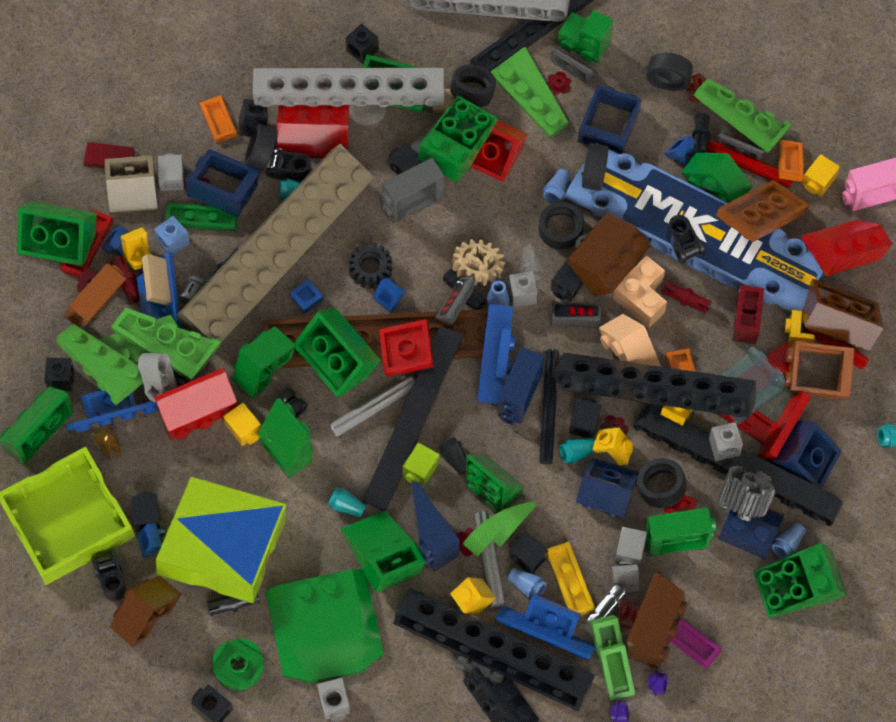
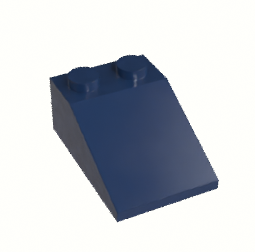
M414 481L412 483V501L419 542L418 548L425 561L424 566L426 568L430 566L435 572L459 556V538L418 482Z

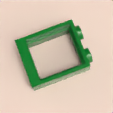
M707 507L648 516L645 532H647L646 543L649 556L708 548L711 539H714L713 531L716 530L714 515L710 516Z

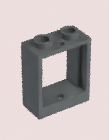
M433 158L382 183L383 193H381L383 204H381V207L386 217L391 216L394 222L444 198V175Z

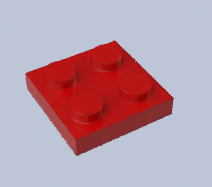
M426 319L379 329L384 374L386 377L434 367L429 323Z

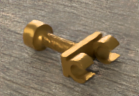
M103 425L91 430L93 443L99 449H101L100 444L104 447L103 454L108 460L111 461L109 454L112 450L115 451V455L118 458L121 456L122 451L118 446L120 441L111 432L109 425Z

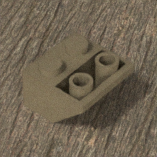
M153 155L105 159L110 215L158 211L156 169Z

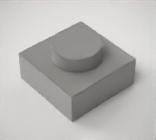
M637 564L612 567L613 587L619 585L626 592L639 591V570Z

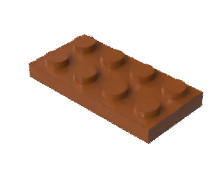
M772 180L720 207L716 216L724 221L726 225L741 233L744 238L754 242L806 214L810 205L775 180Z

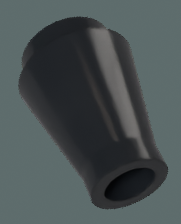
M453 437L442 443L438 447L441 451L440 455L459 476L462 475L464 471L466 472V454L461 441H457Z

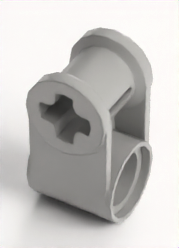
M144 353L139 357L138 369L143 380L145 394L151 401L155 402L154 397L177 388L171 359L167 354Z

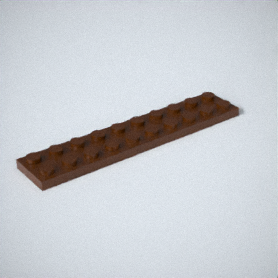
M488 309L461 310L451 327L436 319L439 312L343 316L381 359L379 363H383L379 329L424 319L429 323L431 345L440 326L463 334V339L454 359L483 357ZM313 318L263 320L264 331L267 332L276 327L294 343ZM294 349L291 360L280 368L310 367V365Z

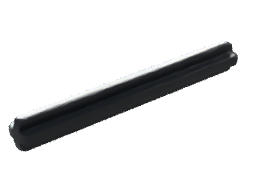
M548 349L546 351L539 462L546 465L553 463L557 399L555 369L559 363V351L556 349Z

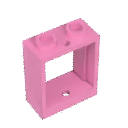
M896 158L849 171L848 178L845 181V188L842 192V199L845 205L850 206L851 211L896 199Z

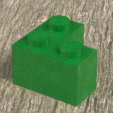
M595 10L591 12L588 19L571 12L558 32L557 44L567 52L574 51L580 54L581 58L587 62L594 61L599 63L611 44L614 20Z
M695 153L681 172L687 183L701 190H710L715 197L727 203L749 193L753 187L728 153Z
M276 327L267 332H261L256 340L250 344L245 343L239 349V357L234 366L235 371L232 380L251 398H254L270 385L274 372L291 360L296 345Z

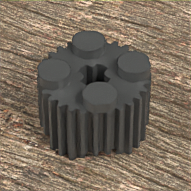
M736 465L730 467L719 494L718 504L721 507L732 509L733 512H738L737 517L741 520L751 521L752 517L760 518V516H765L776 490L772 486L773 484L770 483L771 476H767L766 473L758 470L755 473L747 472L746 470L742 471L743 467Z

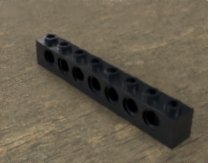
M563 352L555 369L556 389L743 418H750L756 402V380Z
M409 588L396 610L394 625L455 654L466 657L470 661L483 665L493 672L502 674L504 677L578 712L593 684L595 675L586 669L577 667L561 657H556L469 614H464L446 603L427 596L423 592Z

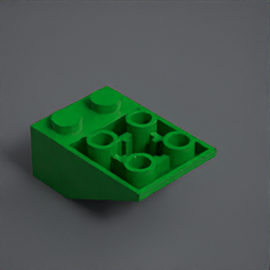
M457 96L420 143L418 160L423 163L433 158L443 175L458 183L472 165L497 123L498 118L464 98Z
M278 398L259 430L258 438L260 444L289 479L312 463L311 453H313V450L310 446L312 441L309 437L311 432L303 421L299 423L294 417L296 413L289 403L284 404Z
M468 454L466 457V488L476 497L480 495L485 499L486 506L493 512L497 510L501 512L504 509L510 508L523 494V485L487 455Z
M386 511L341 528L343 536L375 593L420 575L425 564L422 555L414 541Z
M823 543L753 571L768 618L824 604L847 595L832 550Z

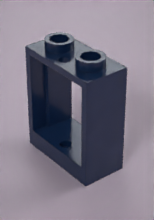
M597 85L580 126L578 142L586 145L598 143L608 146L610 150L618 154H623L640 113L642 99L637 98L633 94L615 91V89L609 86ZM600 102L631 112L622 136L590 126Z
M209 149L204 157L200 156L194 172H189L186 177L187 196L238 217L259 185L260 170ZM209 168L242 180L234 194L201 181Z
M521 347L499 396L498 416L501 417L503 422L511 425L515 423L521 425L543 375V355Z

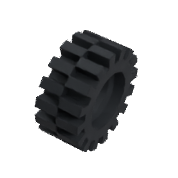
M364 243V248L359 245L357 252L352 251L351 257H349V272L357 285L361 283L363 288L368 285L369 289H373V286L377 285L378 288L381 280L386 277L390 278L392 275V257L388 250L384 251V246L380 245L377 248V244L372 243V247H369L368 243ZM368 259H374L380 264L379 270L373 273L365 272L361 266Z

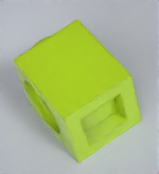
M418 443L403 465L405 479L411 484L417 481L422 486H425L440 463V454Z

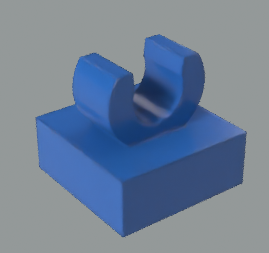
M691 136L679 138L664 154L670 160L677 159L679 164L685 166L689 163L685 158V154L687 153L690 157L695 155L694 149L691 147L696 142Z
M123 226L113 229L101 249L107 253L115 251L117 255L124 256L121 247V235L129 231Z
M386 277L380 281L373 299L391 313L397 308L406 290H401L396 286L395 281H390Z
M156 523L146 524L137 534L143 557L153 556L158 550L160 551L163 544L160 537L166 531L164 529H157Z

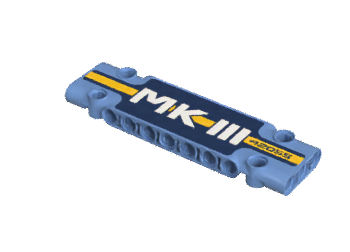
M609 149L601 191L582 188L583 164L565 195V199L591 210L592 215L596 218L601 219L605 214L609 213L637 227L651 245L650 247L676 260L678 259L666 234L670 219L675 215H684L689 219L705 251V255L702 257L695 256L686 260V265L739 291L740 285L764 288V303L769 305L777 304L780 308L792 313V310L803 312L810 282L812 279L821 281L824 276V272L812 253L800 239H788L786 233L778 228L752 242L716 216L718 209L726 205L727 202L651 164L642 163L640 165L635 162L631 155L626 153L618 154ZM620 167H627L628 170H622ZM598 203H603V204H605L606 206H605V207H600V206H598V205H596V204H598ZM680 227L673 228L676 232L684 231ZM789 251H794L798 255H791ZM767 289H774L777 293H770Z

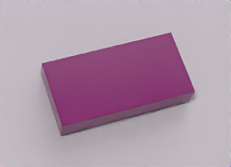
M681 618L677 623L679 629L676 638H670V642L703 668L707 669L722 651V648Z

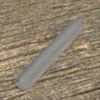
M411 376L406 377L334 421L330 425L332 432L336 436H340L410 393L415 380Z
M487 511L475 514L477 527L489 519ZM492 540L481 554L487 586L496 597L490 605L492 608L504 606V597L494 541Z

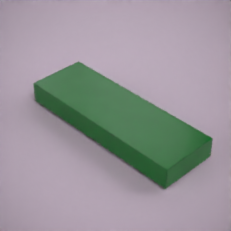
M167 203L165 221L174 216L184 228L236 232L238 217L212 206Z

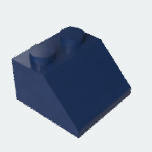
M797 421L778 456L772 458L771 461L777 467L822 489L842 451L816 422Z
M592 457L583 475L576 502L588 509L596 508L605 511L613 517H624L639 472Z
M731 509L721 530L719 540L766 559L784 515L768 509L765 516H760V518L752 517L751 521H745L738 518V512H733Z

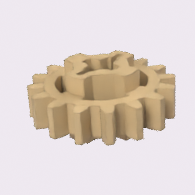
M471 239L469 245L462 242L461 248L456 247L452 258L453 271H458V278L462 276L474 278L475 286L478 282L486 286L488 280L494 283L496 278L500 279L505 262H503L504 255L499 254V248L492 249V243L484 245L483 240L475 243Z

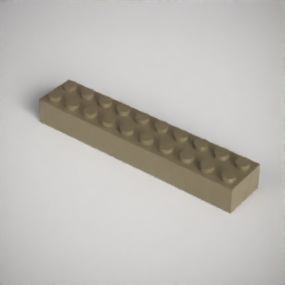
M341 144L333 148L175 317L189 331H194L203 337L211 340L213 338L222 342L374 177Z

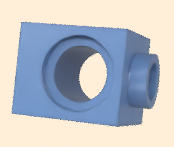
M174 216L154 229L156 241L166 252H171L173 256L190 244L188 232Z

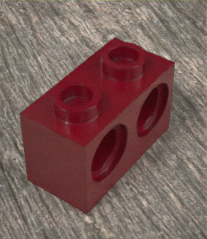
M740 285L737 295L732 341L757 344L760 333L764 288Z

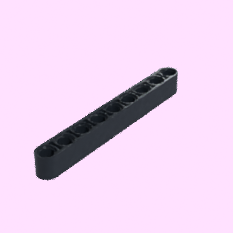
M645 404L633 424V428L636 431L641 430L647 433L646 436L658 442L663 441L669 444L668 447L682 454L685 452L691 455L690 458L704 465L707 463L713 466L714 470L726 476L730 467L736 465L742 466V471H751V473H755L756 470L763 471L767 476H771L770 483L776 489L774 497L780 499V503L793 509L798 508L803 511V514L815 520L820 519L826 522L825 525L827 526L833 525L843 506V501L839 497L743 449L740 456L715 461L709 441L710 433L686 421L683 425H680L661 415L662 409L654 405Z

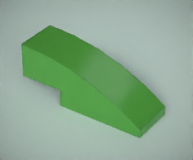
M534 501L518 504L491 516L467 537L463 545L477 557L492 540L501 547L537 504Z
M615 615L590 620L592 636L610 701L635 695L618 618Z

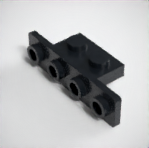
M478 667L473 668L464 678L463 683L491 722H538L540 720L510 679L491 686Z

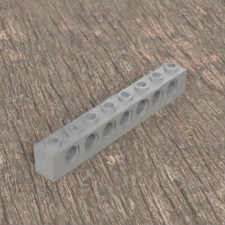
M254 68V105L263 107L271 105H284L287 107L295 105H308L311 107L319 105H332L335 107L342 105H355L359 107L366 105H379L383 107L389 105H444V68ZM277 87L282 88V89H280V90H273L274 88H277ZM300 87L306 88L304 90H297ZM323 87L329 88L328 90H321ZM347 87L353 88L351 90H345V88ZM375 87L377 89L369 90L368 88ZM399 87L401 89L393 90L392 88ZM417 87H423L424 89H422V90H417V89H415V88H417Z

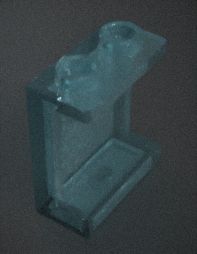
M753 346L748 350V354L721 374L722 376L756 380V402L751 415L783 391L785 385L783 373L778 368H773L768 362L766 355L760 350L757 351ZM731 416L738 425L747 419Z

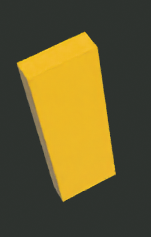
M569 541L548 548V560L567 608L581 613L580 617L595 612L596 608Z

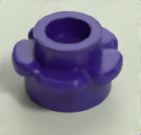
M657 670L654 675L651 674L649 676L648 689L652 690L655 696H657V693H666L667 674L660 673V670Z
M617 700L615 706H611L612 722H629L627 702L620 703Z

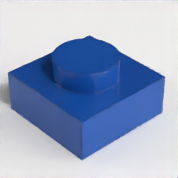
M309 279L289 293L290 298L304 314L323 301V295Z

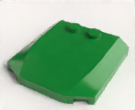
M351 569L280 584L266 591L283 677L301 680L310 684L362 673L377 659L384 656L369 585L363 570Z

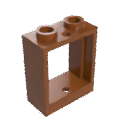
M107 263L68 306L63 316L72 324L84 329L120 289L126 280L123 277L124 273L117 266H111Z
M794 342L791 348L788 347L786 362H790L789 372H785L784 386H787V393L797 394L805 392L813 397L848 399L851 392L854 348ZM799 352L839 357L836 391L796 386Z

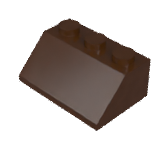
M607 213L566 261L592 295L597 297L613 293L651 245L637 227Z
M812 279L802 312L804 326L812 332L824 333L833 340L848 342L857 349L864 348L871 351L884 329L878 303Z
M654 573L627 639L629 658L659 669L662 661L666 662L670 652V647H668L670 638H676L679 629L678 619L680 616L684 617L688 607V602L685 600V592L660 574Z

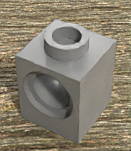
M168 153L164 156H158V175L161 191L184 190L182 154Z
M533 271L510 274L508 287L512 307L537 304V289Z
M736 422L712 427L709 441L715 461L740 456L743 444Z
M622 527L615 562L620 563V566L637 564L640 568L647 532Z
M339 678L317 684L325 720L340 721L345 719L346 714H350V707L343 679ZM332 697L341 699L340 704L337 706H331L327 702Z

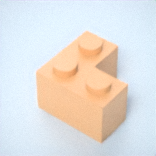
M645 256L615 289L613 299L647 328H650L666 310L667 301L654 291L663 282L665 270L651 258Z
M622 314L599 327L602 335L600 341L603 347L614 352L620 361L661 367L644 325Z

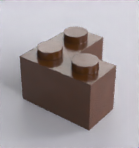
M161 576L151 580L146 579L141 585L132 586L126 591L123 596L125 599L123 604L113 614L114 620L110 628L130 646H134L148 637L158 619L168 615L174 609L182 594Z

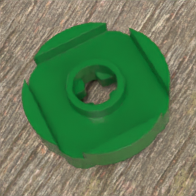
M239 638L230 642L227 641L221 644L214 653L213 671L222 686L230 690L245 691L261 679L264 672V658L259 647L250 640ZM240 659H243L245 667L234 670L232 662L234 660L238 662Z

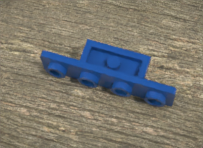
M166 252L160 257L165 258L167 262L171 303L162 305L147 301L144 274H141L137 277L141 313L156 319L171 315L178 327L182 329L181 322L175 317L180 312L173 254Z
M489 305L478 402L499 404V396L504 387L506 374L509 375L512 369V360H508L509 350H514L515 336L511 335L513 307Z
M101 390L81 396L88 419L74 422L66 427L67 431L75 429L76 433L90 430V425L98 423L99 427L114 423V418L121 417V420L124 421L136 417V412L143 411L144 415L156 412L158 409L156 402L153 401L136 405L133 393L115 405L111 401V396L106 391L103 392Z
M533 594L525 615L506 606H502L496 615L495 620L501 622L505 627L516 628L531 638H539L548 642L552 647L570 651L578 658L590 659L595 650V644L573 635L581 613L536 594Z

